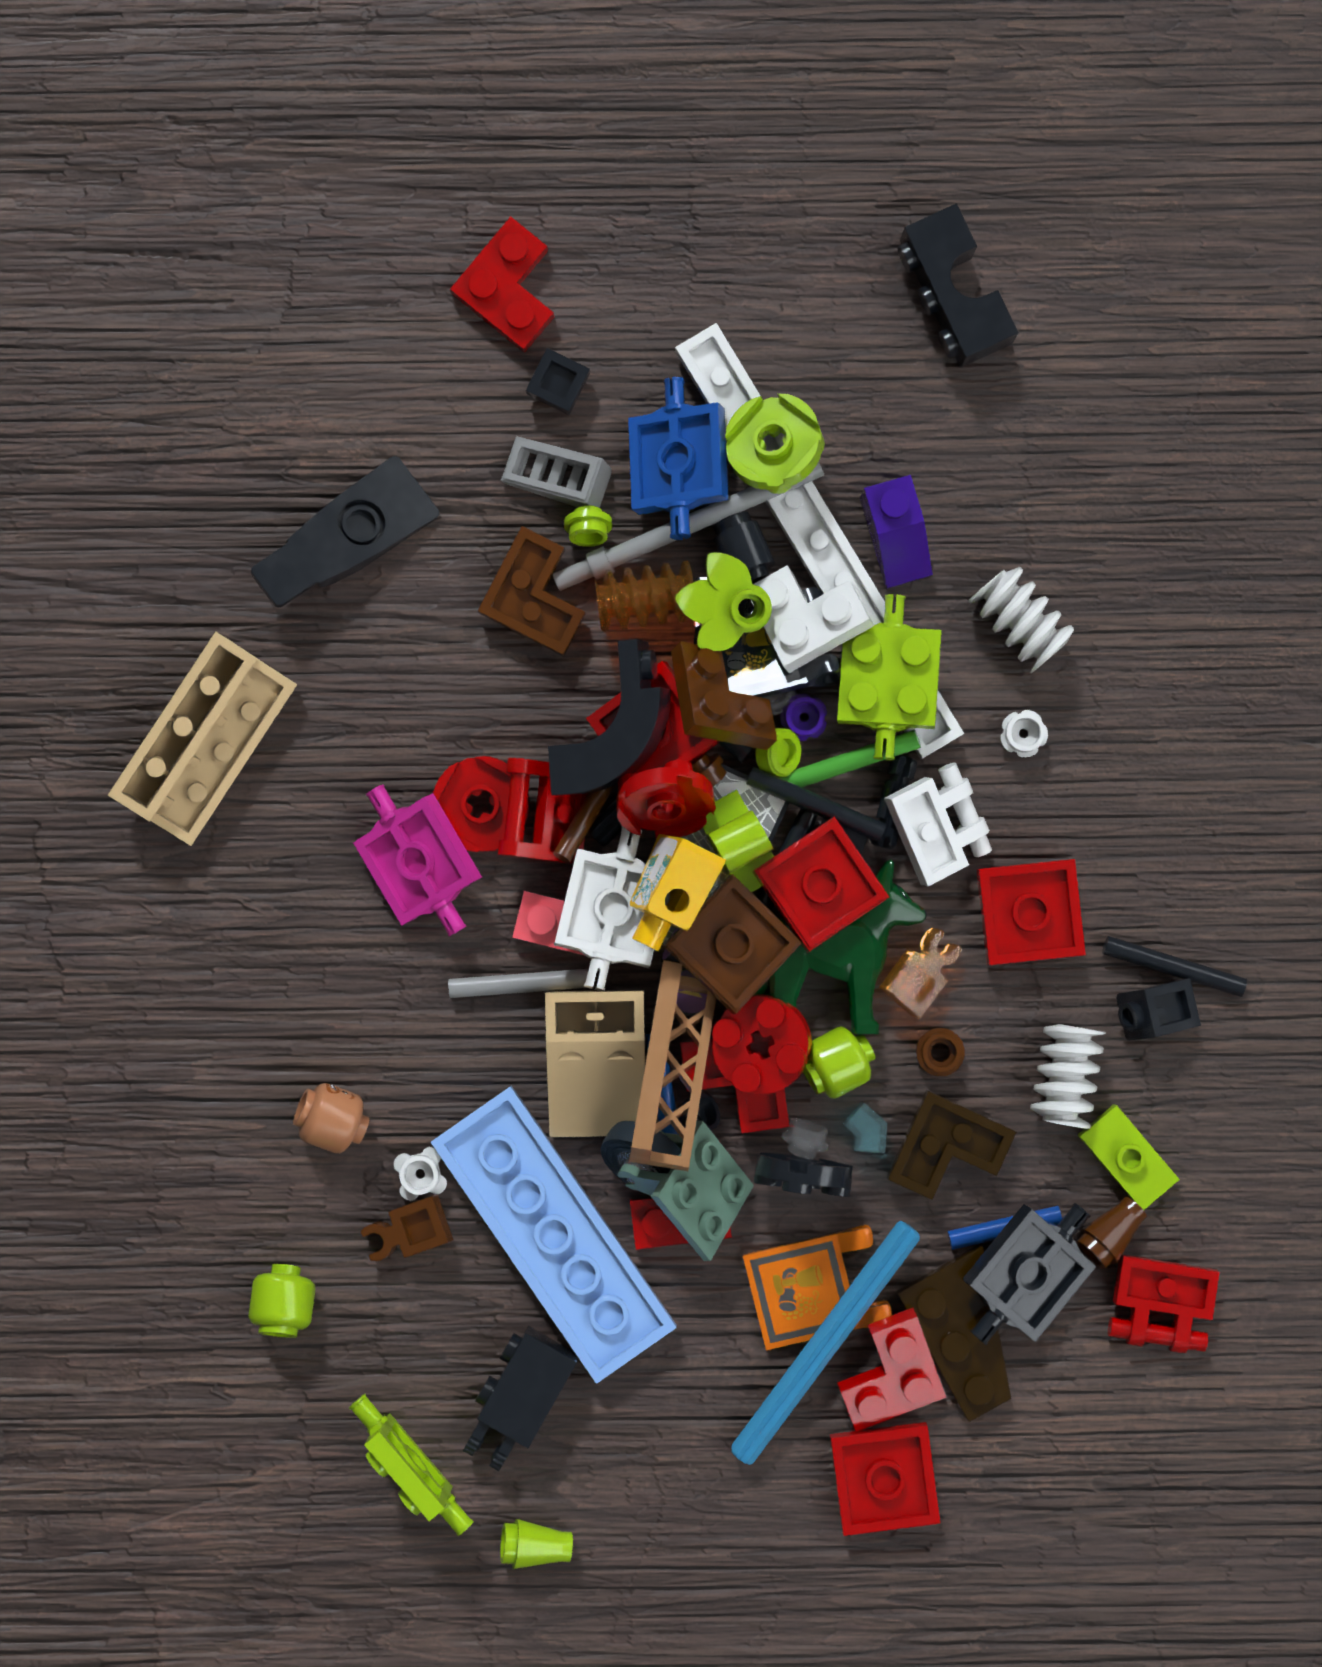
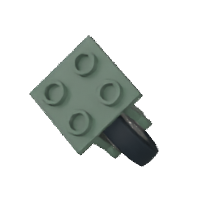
M621 1121L615 1124L608 1132L601 1146V1156L605 1164L618 1178L626 1183V1187L651 1195V1198L702 1260L711 1261L754 1186L753 1183L703 1121H696L688 1172L629 1162L636 1122ZM659 1131L654 1135L651 1151L681 1156L683 1140L677 1134Z

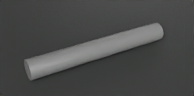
M589 969L448 979L449 997L459 998L587 988L584 987V983L586 982Z

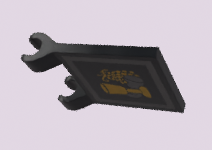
M815 587L802 590L808 603L821 596L819 589ZM754 607L748 608V616L752 614ZM764 627L758 631L746 633L744 652H722L728 688L732 692L763 698L808 686L828 687L840 682V667L837 657L833 654L820 656L788 673L783 667Z

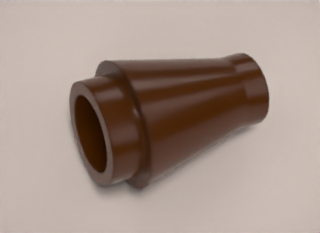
M1125 1197L1119 1204L1080 1229L1082 1236L1076 1241L1077 1246L1090 1261L1102 1269H1105L1110 1263L1117 1264L1138 1227L1147 1218V1214L1134 1200Z

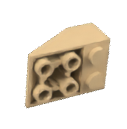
M644 990L546 992V1058L550 1137L607 1136L610 1129L618 1122H636L645 1070Z

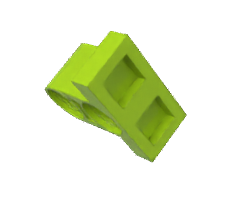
M735 790L715 801L716 809L714 815L710 812L706 816L707 824L702 829L716 854L726 859L723 867L728 876L733 874L750 892H753L762 887L753 871L774 857L771 852L773 847L752 810H748L738 790Z

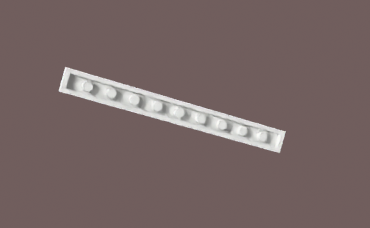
M717 323L675 347L677 356L706 404L718 402L725 408V428H727L731 417L743 404L760 396ZM780 433L775 438L770 435L764 438L767 446L766 451L781 448L784 445L782 441L784 434ZM811 481L765 501L821 595L850 580L873 624L884 623L885 601L813 482ZM939 691L937 694L935 729L909 728L903 730L904 733L916 730L921 748L915 751L920 759L925 758L964 734Z

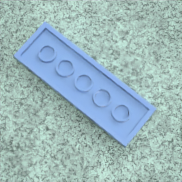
M512 1085L431 1141L439 1156L596 1384L677 1328L674 1320Z

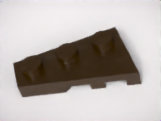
M981 1244L897 1290L906 1310L914 1309L930 1353L969 1422L1012 1399L999 1329L987 1342V1345L970 1332L989 1310L981 1296L962 1280L984 1253Z

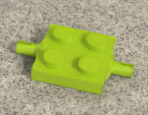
M893 594L885 595L884 623L874 625L842 645L837 722L838 724L863 725L876 731L875 754L873 758L883 760L884 741H886V761L895 759L896 732L909 728L935 729L941 630L916 629L903 624L906 597L898 594L896 595L895 613H893Z
M365 1394L359 1397L349 1409L354 1412L368 1429L369 1437L364 1446L369 1450L366 1453V1458L370 1465L382 1477H386L388 1474L401 1488L398 1492L401 1501L414 1515L417 1516L419 1513H422L430 1522L435 1516L440 1514L456 1532V1535H461L474 1521L456 1503L455 1496L451 1494L453 1486L390 1413L387 1416H382Z

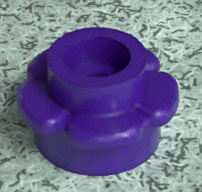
M797 694L790 698L788 706L782 708L780 721L783 727L792 730L798 736L799 741H806L808 737L817 738L824 732L827 725L825 721L827 709L820 699L810 698L808 694ZM806 713L809 716L808 721L802 722L799 718L800 714Z

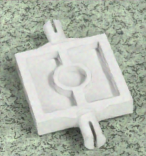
M623 826L616 853L598 854L577 849L554 942L555 946L576 950L591 958L584 987L593 988L596 973L599 971L595 988L598 991H605L604 987L610 963L625 962L649 968L654 949L632 939L644 913L631 907L630 900L646 864L635 858L640 836L632 833L630 845L628 846L630 832Z

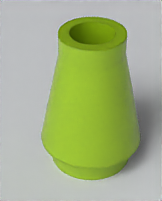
M516 1519L515 1524H503L500 1543V1561L502 1564H512L513 1569L571 1561L573 1549L572 1532H563L520 1519Z

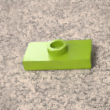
M1115 1104L1090 1124V1129L1085 1128L1077 1135L1127 1195L1143 1210L1180 1180Z

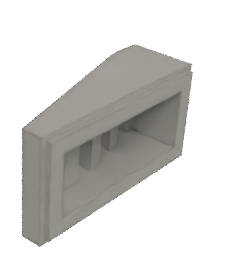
M516 436L501 481L504 484L577 508L585 505L600 508L612 469L603 458ZM533 453L537 456L530 477H524L523 473L529 455ZM548 460H554L548 481L543 482L542 478ZM567 466H572L573 469L567 486L562 487L561 484ZM586 471H587V475H586V478H585V481H584L582 490L580 491L581 486H582V483H583V480H584V477H585V474H586Z

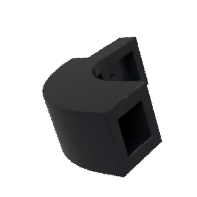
M639 639L618 641L621 702L618 713L608 729L595 739L584 743L548 746L551 795L586 794L608 789L617 785L623 775L637 772L656 750L669 718L671 689L662 687L651 688V679L657 678V658L655 651L649 650L648 642Z

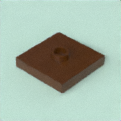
M731 874L705 900L688 931L678 929L663 946L732 1014H737L802 942L752 892Z

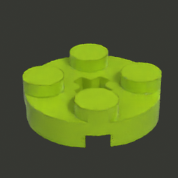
M777 394L779 398L771 397L763 400L762 396L747 401L731 417L725 435L727 440L726 453L732 469L743 482L757 489L768 490L773 494H782L787 492L793 485L804 480L814 470L824 450L825 442L815 413L804 401L789 394ZM780 433L785 435L782 440L784 445L781 448L766 451L767 446L764 442L766 436L770 435L775 438Z

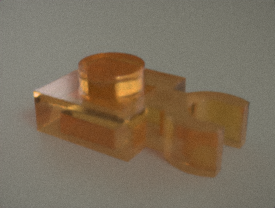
M931 928L926 931L921 939L920 953L906 949L879 986L908 1014L921 1019L948 982V979L939 971L944 965L954 963L962 951L959 945L948 943L943 952L939 953L938 943L945 934L941 929Z

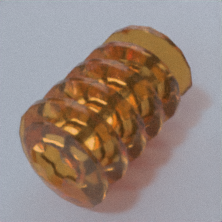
M688 560L681 562L677 576H675L669 563L662 564L659 578L655 577L649 565L643 566L640 580H636L630 567L625 568L622 580L619 583L616 581L612 571L606 570L602 585H598L595 580L601 630L603 632L609 631L612 617H616L622 630L628 629L631 615L636 616L641 627H647L651 612H654L660 625H666L669 610L674 611L680 623L685 622L686 615L679 609L675 601V595L683 587L693 583L692 569Z

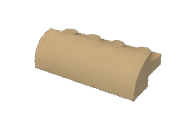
M215 631L108 793V796L192 846L297 684Z

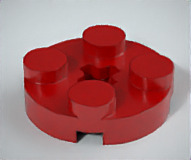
M477 756L475 758H466L449 766L438 779L433 791L464 847L470 852L497 851L499 840H504L511 774L506 773L507 763L494 757ZM483 791L489 792L491 794L489 802L494 806L492 813L483 812L479 818L473 817L471 815L473 806L467 803L471 795L479 797ZM527 802V811H526V821H527L528 813H529V803H528V802Z
M672 760L667 762L664 767L653 768L639 773H628L623 775L618 781V794L616 797L618 820L627 831L641 836L640 828L655 831L656 839L659 834L674 837L690 835L702 829L707 824L706 816L710 812L714 815L716 809L712 783L704 775L693 771L692 764L685 760Z
M754 995L737 1014H732L727 1009L720 1020L716 1022L712 1032L714 1059L723 1076L733 1083L734 1087L739 1091L758 1094L774 1093L795 1082L802 1074L808 1061V1055L811 1053L812 1036L804 1016L793 1005L785 1003L780 999L772 998L773 996ZM755 1031H759L763 1037L771 1035L774 1040V1045L768 1048L770 1056L767 1058H763L759 1052L753 1053L750 1044L754 1042L753 1033Z

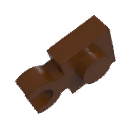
M438 1194L389 1211L392 1225L386 1222H375L360 1231L362 1237L377 1233L383 1239L382 1249L370 1254V1261H380L389 1257L395 1252L398 1245H400L402 1254L406 1258L453 1240Z

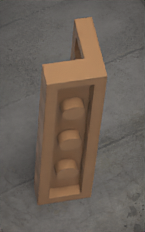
M663 960L629 1162L688 1172L716 997L696 978L681 976V963ZM678 989L707 994L705 1009L687 1019L676 1004ZM675 1016L681 1025L672 1030ZM702 1021L701 1034L699 1035L693 1026ZM684 1032H687L697 1045L698 1052L697 1055L680 1066L668 1050L669 1043ZM667 1061L673 1071L664 1076ZM695 1066L692 1082L686 1072ZM679 1077L691 1093L690 1101L672 1112L661 1097V1090ZM659 1108L665 1115V1118L656 1123ZM687 1113L686 1126L684 1128L678 1118ZM671 1124L683 1140L681 1156L651 1151L654 1135Z

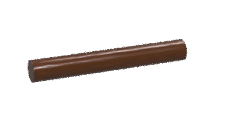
M615 786L598 792L588 793L553 852L555 857L566 863L571 862Z

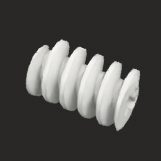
M1021 567L1007 572L1003 570L973 595L968 602L971 604L983 599L986 600L980 616L986 618L996 613L999 615L992 628L993 631L996 633L1008 628L1012 630L1005 644L1007 647L1019 643L1024 644L1018 659L1022 662L1035 657L1037 661L1030 672L1033 673L1068 642L1074 628L1068 625L1056 630L1055 626L1061 617L1059 611L1046 615L1042 614L1049 599L1046 596L1032 601L1029 599L1036 584L1033 581L1021 586L1016 584L1023 572Z
M1062 1024L1044 1027L1043 1033L1055 1039L1056 1042L1055 1044L1041 1046L1040 1052L1053 1060L1052 1063L1037 1066L1036 1071L1048 1077L1049 1082L1036 1084L1033 1090L1045 1096L1046 1101L1031 1104L1030 1109L1043 1116L1042 1120L1090 1129L1091 1125L1078 1117V1114L1093 1111L1094 1105L1081 1098V1095L1097 1091V1086L1085 1079V1075L1100 1072L1101 1067L1088 1060V1056L1103 1053L1104 1048L1092 1041L1091 1037L1103 1035L1106 1032Z

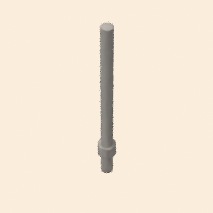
M818 462L814 470L804 480L793 485L788 491L824 476L820 463ZM752 486L729 496L728 501L712 503L690 513V533L697 532L728 516L745 511L781 494H773L768 490L757 489ZM670 522L608 550L602 546L587 553V559L553 573L558 589L562 591L592 577H595L596 580L615 573V567L676 541L670 538Z

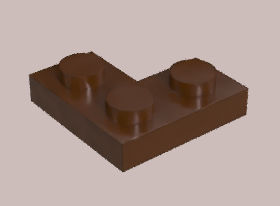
M521 526L478 609L479 614L563 657L586 615L585 611L544 591L565 552V548Z
M680 641L671 651L684 734L763 750L769 749L777 741L770 699L729 691L722 651H713L708 648L702 649L697 644Z

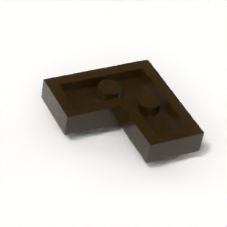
M926 1090L887 1175V1179L933 1200L952 1156L997 1176L1017 1132Z

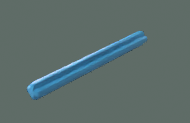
M903 1221L896 1223L733 1442L731 1452L743 1463L751 1465L755 1462L919 1242V1233L909 1224Z

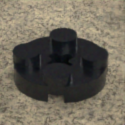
M761 1152L757 1154L753 1182L768 1186H782L783 1191L811 1194L812 1189H821V1193L850 1197L853 1166L820 1158L818 1161L806 1159L800 1155Z

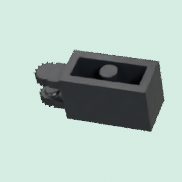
M530 1326L527 1327L522 1337L513 1333L499 1358L507 1363L498 1380L489 1375L475 1402L482 1405L477 1418L479 1421L463 1449L465 1453L473 1456L481 1447L489 1426L502 1433L505 1437L493 1452L489 1465L497 1471L503 1466L516 1442L526 1448L530 1447L578 1360V1356L574 1351Z

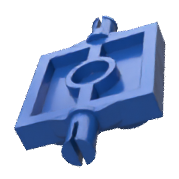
M672 377V380L670 378L664 379V407L648 415L628 418L632 510L638 515L660 511L670 512V538L674 540H683V538L688 539L691 537L689 510L703 504L729 500L725 408L718 402L699 406L685 404V382L681 377Z

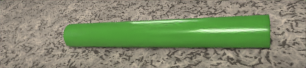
M916 730L895 736L894 757L921 748ZM884 741L883 760L873 758L875 754V743L798 768L789 776L779 778L797 786L805 787L886 760V741Z

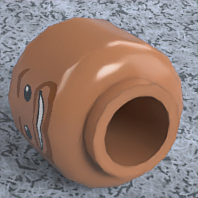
M322 1083L314 1090L306 1089L294 1115L293 1125L299 1127V1137L303 1142L332 1153L340 1154L350 1146L351 1142L360 1144L368 1128L369 1117L363 1115V1100L358 1094L329 1083Z

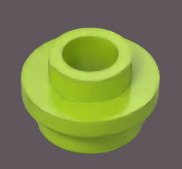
M591 505L580 506L565 517L564 529L569 533V540L573 544L586 547L597 546L607 541L608 533L612 530V518L607 513L602 512L599 507Z

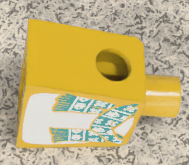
M659 834L630 900L631 907L644 913L632 939L659 951L671 926L688 931L719 876L726 859L684 838ZM669 893V901L665 905L666 895Z

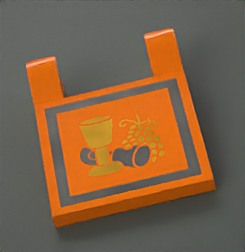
M860 1225L824 1236L743 1254L766 1350L809 1341L850 1287L842 1252L866 1249L873 1245V1234L869 1225ZM887 1300L873 1302L853 1330L868 1328V1324L892 1316L890 1303Z

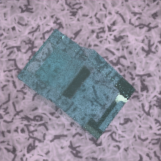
M862 1101L842 1123L854 1134L852 1149L860 1152L885 1153L887 1122Z

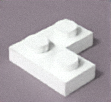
M787 565L754 583V585L764 589L770 597L772 612L764 628L783 667L788 673L874 626L850 580L809 603L793 572Z

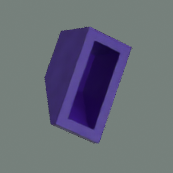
M911 475L865 487L860 496V502L886 589L932 576L925 521Z

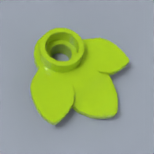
M713 552L707 554L706 558L707 580H698L686 585L675 595V601L684 615L702 624L697 637V646L702 649L708 648L713 651H723L733 647L743 633L755 632L764 627L770 619L772 604L766 591L752 584L749 570L743 562L728 554ZM744 599H750L754 604L752 614L747 617L741 616L738 610L740 602Z

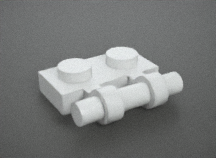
M950 763L938 769L944 786L939 791L933 778L924 777L884 798L918 880L924 886H930L969 865L962 847L969 844L974 857H981L992 851L986 836L990 831L984 817L978 816L970 797L973 793L968 778H962L956 763ZM953 805L960 821V825L956 830H954L946 808Z

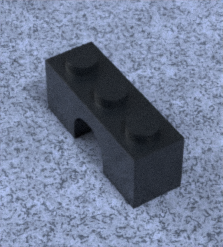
M958 204L951 205L904 227L900 239L901 245L897 247L898 254L908 273L915 271L922 288L918 289L921 304L929 316L935 314L942 328V331L938 332V336L947 357H955L960 368L1012 345L1019 332L999 291L996 290L983 297L971 298L958 292L951 281V270L971 260L977 248V244Z

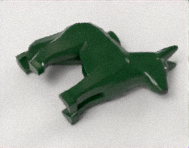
M891 859L886 861L876 876L889 895L887 900L807 953L801 944L754 995L773 996L772 998L780 999L797 1008L796 1001L807 971L810 968L816 973L846 981L852 1033L879 1034V1024L873 1018L872 1002L877 978L882 972L887 958L889 932L894 926H912L923 923L928 915L926 910L915 903L902 887L893 882L894 862ZM783 917L778 918L793 933Z

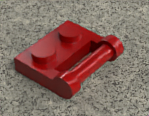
M508 758L506 773L511 774L505 835L504 840H499L498 855L574 864L575 855L570 863H566L555 857L553 852L588 793L551 795L549 762L524 758ZM530 776L539 777L533 843L523 842ZM585 838L578 849L584 850Z

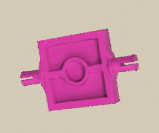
M384 784L366 793L381 819L376 822L369 833L353 842L401 926L423 914L435 912L449 937L467 927L452 901L457 898L461 890L479 880L482 876L435 795H427L411 806L397 809Z

